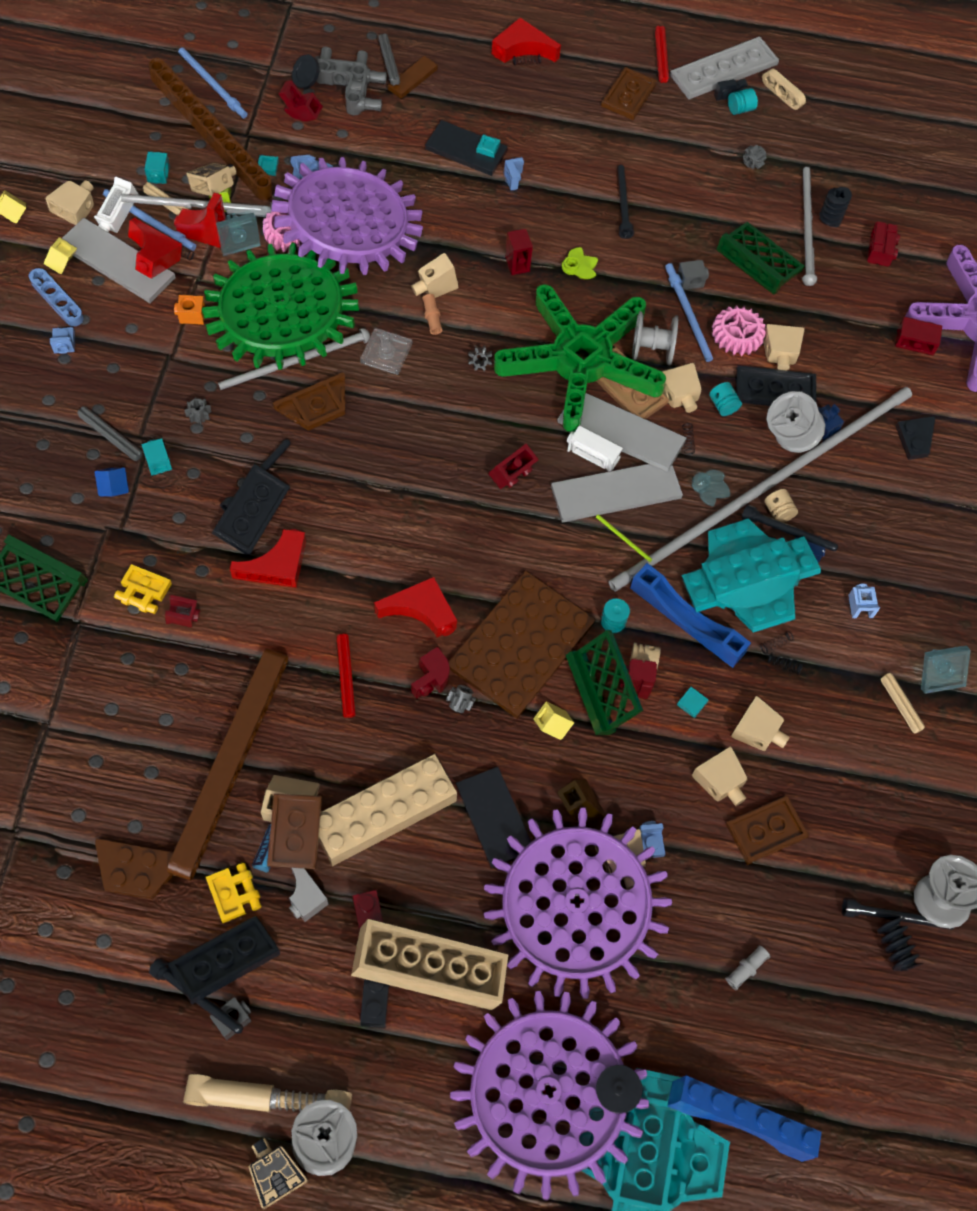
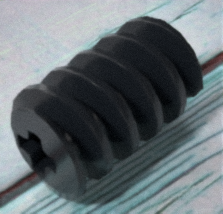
M838 187L828 191L819 214V218L824 224L830 227H839L852 198L849 188Z
M904 917L891 920L877 930L878 934H886L881 939V942L889 944L884 949L886 953H893L888 958L889 961L897 962L892 967L893 971L902 972L923 965V963H915L920 954L911 953L916 945L907 943L912 938V935L903 934L908 929V926H900L899 924L904 920Z

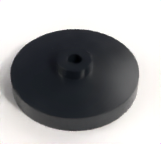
M306 54L296 61L292 71V79L297 87L308 89L315 84L320 70L318 60L315 57Z
M613 1065L606 1068L598 1077L596 1083L597 1098L600 1104L609 1112L615 1114L628 1113L635 1109L641 1100L642 1083L637 1073L631 1068L624 1065Z

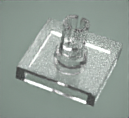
M374 328L360 358V362L398 375L412 346V339Z

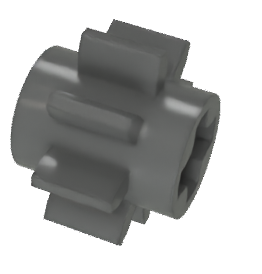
M751 145L745 149L746 154L743 155V161L747 167L752 169L757 167L759 169L765 164L764 160L767 158L763 147L758 145L753 147Z
M475 345V350L468 352V355L472 357L468 360V363H474L475 371L478 368H482L485 371L487 364L492 365V361L488 359L492 356V352H486L485 345L482 348H478ZM478 355L483 357L482 361L477 358Z
M195 398L191 402H187L188 409H185L186 417L190 418L191 423L202 424L205 420L210 419L208 413L212 411L211 406L207 405L206 399Z
M458 685L457 689L452 687L446 700L451 701L449 707L452 710L464 713L465 709L471 710L476 698L472 696V689L465 685Z

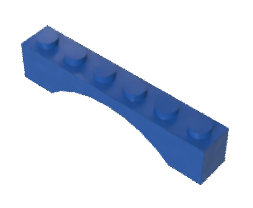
M646 563L634 576L630 587L631 590L733 668L747 652L751 644L750 641L734 629L720 625L700 612H696L674 590L665 576L651 565Z
M688 1076L672 1082L668 1107L690 1116L717 1121L746 1131L768 1142L780 1153L801 1162L818 1158L821 1131Z

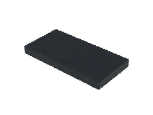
M441 120L425 144V150L492 176L507 153L508 146L500 143L494 158L477 153V146L482 138L481 135Z
M737 365L735 392L742 403L771 406L772 402L780 395L791 391L803 392L811 396L816 402V374Z
M254 464L218 521L212 534L249 556L290 489V486Z
M499 767L457 782L455 786L490 868H495L492 864L494 858L501 859L506 863L515 860L519 853L511 848L507 838L509 836L516 838L524 847L528 846L531 840Z
M255 915L168 963V966L193 1005L279 956L280 950Z

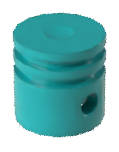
M753 88L732 92L728 96L729 109L733 115L753 111L757 108V95Z
M729 382L717 385L709 394L721 416L731 415L742 406L741 400Z
M611 599L605 604L601 616V624L605 630H612V633H618L625 628L630 614L628 604L621 599Z

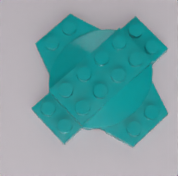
M745 519L708 531L709 557L702 563V569L682 575V581L696 612L715 606L725 609V607L732 608L735 611V615L754 633L795 620L794 587L798 586L801 579L820 574L821 568L805 537L788 542L785 541L784 537L780 539L771 538L762 532L750 519Z
M646 1070L647 1078L641 1080L642 1098L649 1100V1108H635L627 1113L625 1122L635 1125L643 1131L642 1137H632L624 1131L620 1132L614 1145L626 1154L628 1158L626 1164L617 1161L610 1152H607L597 1161L598 1166L605 1174L606 1183L603 1184L604 1188L614 1201L612 1211H671L682 1202L722 1198L730 1142L704 1126L695 1123L690 1115L667 1106L672 1082L682 1077ZM595 1107L591 1109L589 1117L593 1121H600L604 1117V1112L601 1108ZM584 1132L580 1135L579 1142L583 1146H590L594 1142V1136L590 1132ZM589 1167L582 1170L583 1173L595 1179Z

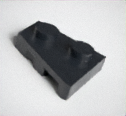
M934 416L897 422L896 429L908 460L925 458L930 454L935 424Z

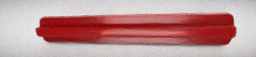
M657 26L655 37L659 82L667 83L669 70L666 32L664 26Z
M344 633L337 635L342 708L344 718L355 717L349 635Z

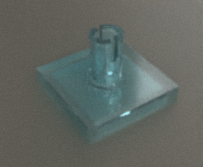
M254 212L239 217L236 214H232L233 218L228 215L226 220L216 223L223 256L261 246Z
M968 646L925 652L921 690L925 694L966 687L971 652Z

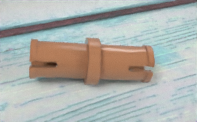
M427 294L422 298L425 306L424 315L428 320L430 333L436 335L442 332L439 319L440 310L437 309L435 296Z

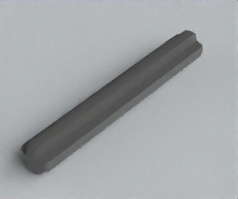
M385 33L383 35L380 34L378 36L390 83L393 86L399 85L400 77L388 35Z
M83 406L78 410V416L132 460L138 461L143 456L139 448L87 407Z

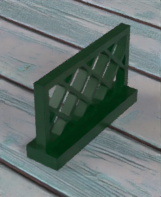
M748 222L732 233L722 235L716 249L773 295L779 291L782 285L803 271L805 267ZM747 230L752 235H745L744 231ZM745 240L753 241L754 245L745 244ZM758 242H763L766 246H758ZM760 252H768V256L760 255ZM772 253L780 255L781 258L773 257ZM774 263H781L783 267H775ZM787 264L793 265L796 269L787 268Z
M8 534L4 540L6 545L0 553V566L2 565L0 572L3 571L5 581L0 582V592L58 622L80 586L84 587L88 579L81 572ZM9 552L15 554L17 562L6 565L5 558ZM30 563L34 564L35 572L24 575L22 566ZM18 567L20 577L9 580L7 570ZM51 573L54 582L42 585L40 575ZM37 577L38 586L27 589L25 580ZM21 581L23 591L13 593L10 584ZM68 582L73 585L68 593L60 594V584ZM55 586L57 596L45 599L43 589ZM40 591L42 600L34 603L30 602L28 594ZM58 600L59 608L56 613H50L47 603Z
M606 630L578 651H571L566 654L596 735L613 734L616 732L617 727L643 711L612 630ZM605 639L609 643L607 652L601 650ZM589 650L594 651L592 663L587 656ZM600 654L606 656L603 667L597 665ZM612 658L617 663L615 672L609 670ZM596 669L602 671L599 682H597L595 677ZM608 674L614 676L611 687L605 685ZM620 678L623 679L625 684L623 692L617 690ZM604 689L610 691L607 702H605L602 695ZM615 694L622 696L619 707L613 705ZM627 699H630L634 706V709L630 712L625 710ZM612 709L618 711L616 721L614 722L610 716Z

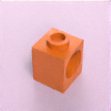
M179 295L178 303L174 305V313L178 315L179 323L204 325L202 307H205L204 297Z

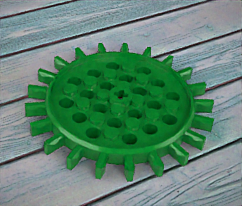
M295 243L290 244L288 254H276L273 244H268V256L258 259L251 250H247L249 263L240 267L232 260L228 261L229 270L233 273L229 279L218 274L213 275L215 284L223 287L221 292L204 291L206 301L218 302V306L202 307L204 319L220 317V320L205 325L207 333L212 335L225 331L226 334L216 340L218 349L222 350L234 342L238 345L232 352L234 360L238 362L249 351L255 354L253 357L255 368L260 367L264 356L275 357L278 370L283 369L284 356L297 355L301 366L306 365L304 352L313 348L324 358L327 356L322 342L328 337L339 344L344 342L343 334L335 330L337 326L342 325L350 328L355 326L354 317L342 315L343 311H359L358 300H343L344 296L358 293L356 282L342 286L339 284L350 278L349 269L346 268L344 274L340 273V270L332 273L330 269L336 265V261L329 258L323 267L320 268L318 267V262L315 261L318 256L317 253L310 250L306 257H299Z

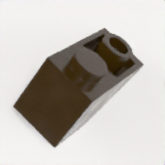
M586 779L574 780L557 791L567 811L577 821L580 809L586 808L587 828L595 829L603 824L606 814Z

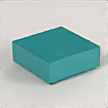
M483 135L477 146V153L494 158L500 146V140Z
M260 155L258 164L268 175L276 176L279 158Z
M690 687L679 700L677 706L695 719L709 700Z

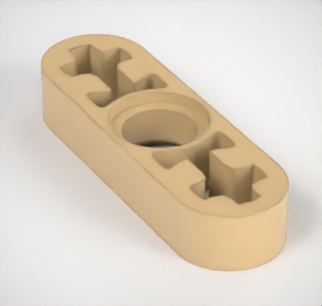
M770 69L763 74L762 79L765 86L792 109L797 110L806 103L805 95L778 71Z

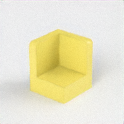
M4 190L0 196V214L17 223L26 209V203Z
M59 237L50 247L44 264L62 274L77 248Z
M547 701L533 718L541 731L560 740L563 739L574 724L565 710Z

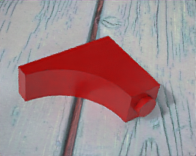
M519 18L492 40L491 54L504 63L513 59L514 55L519 57L520 55L538 56V54L541 57L556 62L560 58L561 45L522 18Z
M214 192L206 209L188 210L182 208L180 214L174 220L176 230L184 234L188 239L221 248L228 236L222 194Z
M135 217L129 221L128 237L141 248L136 257V271L152 279L180 261L182 244Z
M283 529L278 543L265 555L250 561H232L230 566L232 579L297 588L306 546L305 532L297 529Z
M434 577L374 602L375 613L378 619L391 615L409 616L427 625L436 637L448 636L457 627V619Z

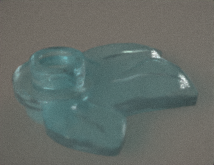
M709 470L706 473L700 472L692 479L693 489L700 493L702 501L713 507L715 505L716 498H728L731 495L727 484L722 482L725 475L721 471Z

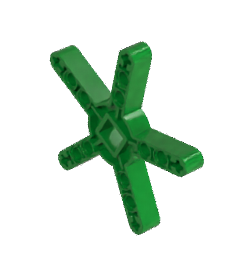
M540 285L536 291L535 305L557 337L555 343L503 349L495 354L494 371L499 376L505 377L557 371L563 378L569 380L562 423L563 428L568 432H575L579 425L581 426L587 383L605 377L648 396L659 397L664 392L666 375L663 372L612 352V345L636 327L639 310L642 311L644 319L646 301L641 297L631 298L598 326L594 327L578 325L555 290L549 285ZM580 348L590 354L585 360L575 354Z

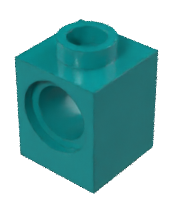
M148 152L144 169L147 182L167 184L170 168L167 153Z
M162 438L141 444L151 475L172 470Z

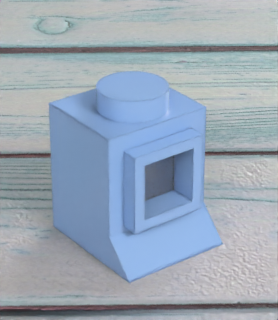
M858 584L853 587L848 595L852 618H857L861 611H868L869 618H874L880 609L877 604L875 587H868L867 584Z

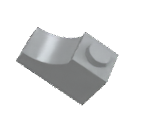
M291 868L296 878V889L289 898L292 904L289 909L297 919L301 917L306 922L328 905V901L305 869Z

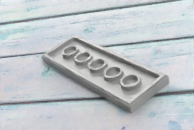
M759 36L671 70L670 76L686 97L691 99L716 89L717 82L732 79L737 81L778 65L779 59Z
M85 218L78 222L62 238L77 248L73 256L148 303H151L176 278L175 273L168 269L152 279L136 271V257L139 251Z
M587 393L585 395L581 427L622 447V452L666 472L669 471L685 444L686 437ZM564 410L558 418V423L560 424L563 423Z
M651 464L551 484L562 522L681 499L683 496L673 466L666 472Z

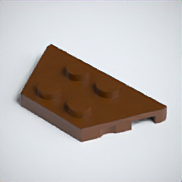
M342 372L272 403L273 408L308 431L345 415V374Z
M101 839L95 840L105 891L153 900L160 892L161 887L173 876L167 873L168 865L173 855L172 852Z

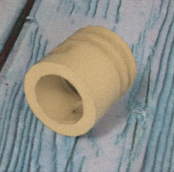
M786 489L777 490L764 500L775 520L784 523L798 514V510Z
M634 643L630 661L631 659H638L643 662L645 660L654 661L658 667L661 648L649 645L643 647V644L638 646L637 643Z

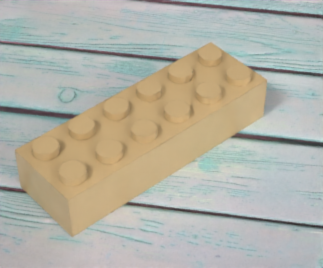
M434 754L322 811L319 842L331 865L334 866L455 803L457 792Z
M367 919L360 927L351 976L493 1010L502 1003L508 954Z

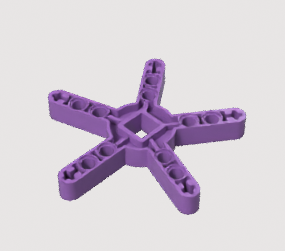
M957 245L951 251L946 264L964 295L967 304L916 302L911 304L905 317L943 325L942 329L964 330L966 335L975 341L966 383L971 391L977 392V263L967 247Z

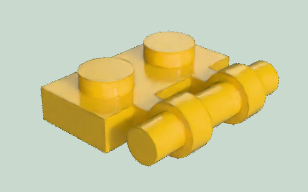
M131 564L121 581L122 586L127 589L125 592L117 590L114 598L121 600V603L127 606L131 604L138 607L144 613L156 614L158 606L151 602L153 599L162 602L172 583L170 579ZM138 592L145 596L143 599L134 597V594Z
M245 863L236 866L239 873L237 875L231 876L230 870L227 868L206 877L222 923L246 914L243 905L246 903H250L252 911L261 908L260 894L254 888L252 873L250 870H247ZM240 883L243 884L246 894L239 896L235 886Z

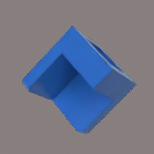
M107 468L95 471L99 496L112 497L129 492L125 468Z

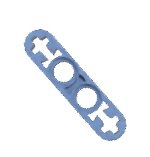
M36 268L29 273L32 286L69 326H78L83 322L81 309L45 270ZM49 288L56 289L52 294L45 293ZM59 301L67 302L65 306H57ZM69 311H71V313L76 317L74 318L73 316H70Z

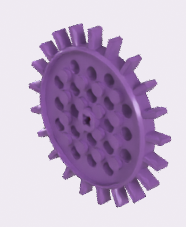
M341 157L338 167L328 168L324 159L319 158V170L314 172L304 163L300 164L299 173L303 176L302 179L295 177L289 172L285 174L284 183L291 186L292 190L276 185L275 196L288 200V202L272 200V212L287 213L284 216H275L274 227L290 226L292 230L284 232L283 242L286 244L299 239L303 244L299 247L298 256L303 257L310 250L320 254L318 259V267L320 268L323 267L329 258L340 261L339 270L342 274L345 273L348 263H359L362 274L367 275L368 262L377 261L383 271L388 270L389 261L386 257L389 255L403 263L406 253L399 248L400 245L412 251L416 250L418 241L405 234L421 237L423 226L408 223V221H421L422 210L406 209V207L414 205L415 195L400 197L398 193L402 191L403 182L400 180L390 186L384 181L385 169H382L375 176L366 172L365 161L361 162L359 169L347 168L345 158Z
M581 808L579 811L578 827L566 828L563 827L562 816L559 810H554L553 821L556 830L544 835L541 833L538 824L533 819L529 820V829L536 839L524 847L516 838L509 836L507 838L509 845L519 853L514 863L509 865L503 860L496 858L492 861V864L497 869L508 873L504 886L486 884L484 890L490 894L503 895V909L489 910L484 913V917L487 920L505 918L508 928L506 933L497 935L491 940L493 945L499 946L513 939L519 949V952L510 958L507 967L510 970L517 967L524 958L532 962L536 969L529 978L528 985L534 987L539 982L540 976L544 971L557 976L554 986L555 997L561 996L565 978L580 980V993L583 999H588L589 996L588 979L598 976L603 977L605 986L610 994L616 992L615 983L611 978L610 972L622 965L629 976L636 980L640 975L637 968L629 961V958L636 950L642 951L647 957L653 959L658 955L654 948L643 942L647 930H653L660 934H667L669 927L663 923L651 921L652 907L665 908L672 905V899L653 898L650 887L651 883L661 882L667 878V872L658 871L652 875L646 874L641 863L651 858L655 852L654 847L646 848L639 855H635L627 847V844L634 838L636 829L632 826L625 832L623 838L618 840L608 834V830L612 825V815L609 813L603 819L601 829L596 830L586 827V808ZM588 845H595L599 852L596 856L589 857L585 853V848ZM555 846H561L565 850V854L561 858H555L552 856L551 850ZM573 862H578L582 865L583 870L577 875L572 874L569 871V865ZM604 862H614L616 870L613 873H606L602 868ZM540 863H544L549 867L548 873L544 876H540L535 872L536 866ZM624 877H629L633 880L634 887L630 890H625L621 887L620 881ZM589 879H597L600 882V888L596 891L589 890L586 886ZM556 880H563L566 883L567 887L563 892H556L552 886ZM523 881L531 882L533 885L531 892L522 893L519 890L520 883ZM608 895L616 896L618 905L613 908L607 907L604 902L605 897ZM576 896L581 901H584V903L580 904V908H575V904H571V901H574ZM541 897L548 898L550 901V907L546 910H540L536 906L537 900ZM627 911L633 912L636 916V922L631 925L626 924L622 919V915ZM591 913L600 914L602 917L601 924L597 926L591 925L588 921L589 915ZM524 915H530L534 919V924L530 928H524L520 924V920ZM556 915H566L568 923L564 927H558L554 923ZM611 929L617 930L620 934L619 941L615 943L609 942L606 938V933ZM577 930L583 931L586 935V940L581 944H577L572 940V934ZM541 932L551 934L552 940L548 945H542L538 942V935ZM594 947L601 948L604 952L603 959L600 961L593 960L590 957L591 949ZM561 948L568 950L570 954L569 959L566 962L558 961L555 956L557 950Z
M536 991L534 998L536 1012L522 1016L518 1004L511 998L508 1000V1004L514 1020L501 1027L496 1019L487 1013L484 1018L495 1034L486 1044L480 1042L476 1037L470 1035L466 1037L465 1040L471 1048L481 1053L475 1066L464 1062H455V1070L462 1074L472 1075L471 1090L450 1092V1098L455 1101L471 1100L473 1115L461 1118L454 1124L457 1130H464L470 1126L477 1125L483 1136L467 1150L470 1157L479 1155L488 1146L498 1155V1158L490 1166L487 1173L492 1180L499 1175L502 1167L507 1163L518 1170L513 1186V1191L517 1194H520L524 1188L526 1176L531 1174L542 1177L541 1192L544 1200L550 1199L552 1192L551 1178L567 1176L569 1190L576 1197L579 1196V1184L575 1173L589 1167L595 1179L603 1185L606 1183L604 1172L597 1164L599 1159L607 1152H610L617 1161L623 1164L628 1162L624 1151L614 1145L621 1131L628 1133L632 1137H642L643 1131L639 1127L625 1122L627 1113L615 1114L609 1112L600 1104L596 1094V1083L600 1074L610 1066L623 1065L621 1059L632 1054L637 1049V1044L633 1041L626 1043L619 1049L614 1047L608 1038L620 1025V1021L617 1018L611 1020L602 1031L590 1023L596 1013V1002L591 1001L588 1004L581 1018L568 1013L571 1004L569 992L563 993L559 1011H545L543 995L541 991ZM548 1028L554 1032L551 1040L544 1041L540 1038V1032L543 1029ZM566 1039L576 1041L577 1045L573 1051L563 1049L562 1045ZM511 1042H518L521 1045L520 1051L517 1054L507 1052V1047ZM590 1049H596L600 1053V1057L597 1061H588L585 1057L586 1052ZM534 1052H540L544 1056L543 1061L538 1065L530 1062V1056ZM558 1062H562L567 1066V1070L563 1075H556L553 1072V1066ZM502 1065L509 1066L511 1070L506 1078L497 1076V1070ZM646 1069L634 1070L640 1080L647 1078ZM579 1073H587L590 1076V1081L587 1085L580 1086L576 1083V1077ZM523 1076H531L534 1080L533 1085L528 1089L520 1086V1080ZM550 1087L552 1090L556 1089V1091L553 1092L554 1097L549 1098L548 1095H543L546 1093L545 1088ZM491 1089H497L500 1091L498 1101L493 1103L487 1101V1093ZM577 1097L580 1100L579 1108L569 1110L566 1107L567 1099ZM641 1097L636 1108H649V1100ZM513 1100H521L523 1102L521 1112L512 1113L509 1106ZM595 1107L601 1108L604 1112V1117L600 1121H593L589 1117L591 1109ZM538 1110H542L547 1114L546 1121L542 1124H536L532 1119L533 1114ZM561 1121H566L570 1124V1131L566 1135H560L556 1132V1125ZM504 1124H510L513 1127V1133L508 1138H502L499 1135V1129ZM590 1132L593 1134L594 1142L590 1146H583L579 1142L582 1133ZM527 1135L536 1137V1145L532 1149H526L522 1145L523 1138ZM557 1146L560 1149V1156L556 1160H549L546 1157L548 1147Z

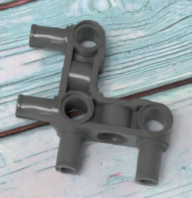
M322 47L320 58L317 59L320 70L316 81L327 85H347L345 90L346 111L350 115H359L365 110L381 112L382 99L366 98L367 86L370 83L386 84L387 72L371 71L366 65L368 54L365 51H358L356 62L331 59V48Z

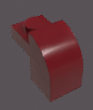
M292 80L286 81L279 92L280 97L286 104L284 111L292 118L301 121L316 120L323 108L313 92L301 94Z
M437 646L419 658V667L425 675L411 684V693L416 699L420 696L425 697L434 690V687L439 693H442L448 685L449 662Z

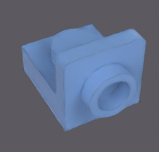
M522 157L505 161L504 176L510 190L518 189V184L521 180L520 173L523 171L524 164Z
M73 327L53 328L50 344L54 353L65 354L67 352H75V331Z
M655 821L642 823L639 829L641 831L643 849L653 846L655 852L651 858L664 857L663 824H656Z

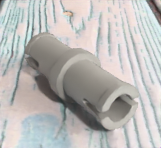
M759 945L746 960L742 959L739 962L740 965L725 978L727 983L737 990L750 976L753 977L757 973L756 970L770 958V954Z

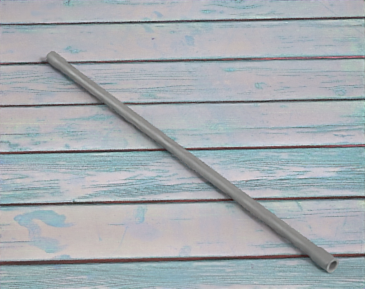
M908 387L902 388L874 409L649 555L653 559L651 562L643 559L627 571H623L609 580L610 588L614 592L618 591L630 583L646 563L654 566L893 407L912 397V391Z

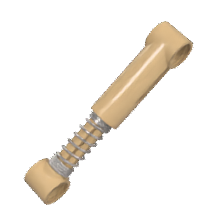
M191 1074L188 1076L183 1102L195 1106L214 1105L267 1112L278 1107L279 1110L285 1108L286 1111L292 1109L295 1112L298 1109L301 1112L304 1107L315 1101L332 1100L341 1103L350 1111L352 1093L341 1090H327L326 1094L319 1093L318 1095H315V1093L308 1095V1092L301 1094V1091L294 1093V1090L292 1093L287 1092V1090L281 1092L280 1089H274V1085L213 1079L209 1076Z

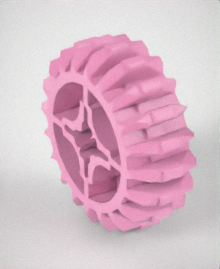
M272 211L267 213L262 228L266 242L273 244L276 251L282 249L283 253L289 249L291 243H295L296 250L299 251V247L303 244L299 239L286 244L283 242L284 232L292 230L290 226L279 227L276 230L274 227L275 216H284L287 213Z
M736 305L734 309L728 307L726 310H722L716 316L712 326V336L715 337V343H719V349L726 348V353L732 351L733 356L736 352L741 356L744 353L749 355L752 351L755 352L762 345L766 335V325L763 324V318H758V313L753 314L752 309L749 311L745 310V306L739 309Z

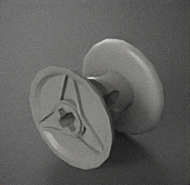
M639 310L633 341L632 360L635 361L637 359L640 347L651 348V350L657 348L667 350L666 362L670 366L676 345L678 316L673 317L670 330L659 329L656 325L654 328L644 327L643 313Z
M791 391L780 395L772 402L768 409L767 423L769 429L775 435L777 442L782 448L790 452L802 453L811 450L819 444L824 435L825 422L823 416L818 411L816 402L811 396L803 392Z
M956 855L943 856L935 861L929 875L917 882L914 890V901L919 912L929 922L938 927L951 929L961 926L966 922L971 910L977 908V865L962 856Z
M332 1100L315 1101L304 1107L297 1115L292 1127V1152L297 1163L308 1173L325 1176L342 1170L352 1159L357 1140V1125L351 1112L341 1103ZM322 1135L324 1138L329 1136V1140L326 1141L324 1138L319 1140V1136Z

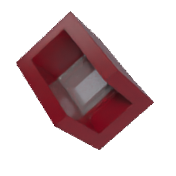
M171 595L170 608L165 613L166 624L173 623L192 628L193 622H198L201 609H197V600Z

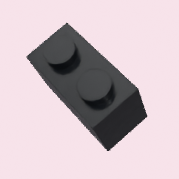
M364 979L361 1027L386 1029L390 985Z

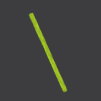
M599 514L596 516L599 521L647 561L651 562L653 560Z

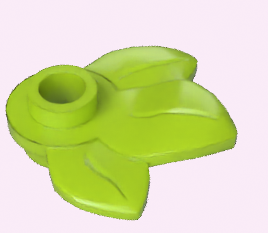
M581 247L574 248L569 252L568 257L563 260L562 270L569 275L575 274L581 279H592L596 276L593 269L597 265L598 258L583 255Z

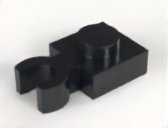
M735 79L717 82L714 94L716 101L728 99L730 93L744 90V87L748 86L746 79H741L737 82Z

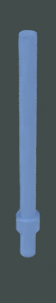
M183 47L180 48L178 53L227 102V106L232 111H236L241 118H246L248 113L240 106V102L236 98L231 97Z
M104 190L103 196L107 198L110 190ZM134 205L131 207L129 212L180 242L189 250L194 251L196 249V244L188 240L181 232H175Z
M669 263L665 268L669 275L670 285L676 291L706 362H710L713 360V356L682 288V280L679 274H676L672 263Z

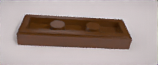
M423 56L399 76V85L393 86L391 83L388 84V90L402 99L437 71L438 65L426 56Z

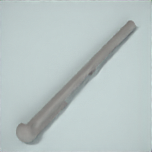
M804 167L803 200L806 275L802 277V281L806 286H813L817 282V276L814 269V248L812 244L810 168Z
M121 194V202L178 206L191 209V207L206 209L209 201ZM223 202V206L227 214L266 217L267 213H271L272 203H270V206Z
M361 328L359 329L360 333L344 338L342 344L335 341L324 345L326 353L360 341L367 343L370 339V333L368 330ZM316 349L304 352L306 360L320 356ZM297 355L284 359L283 369L299 363ZM276 362L218 382L219 388L223 390L277 371Z

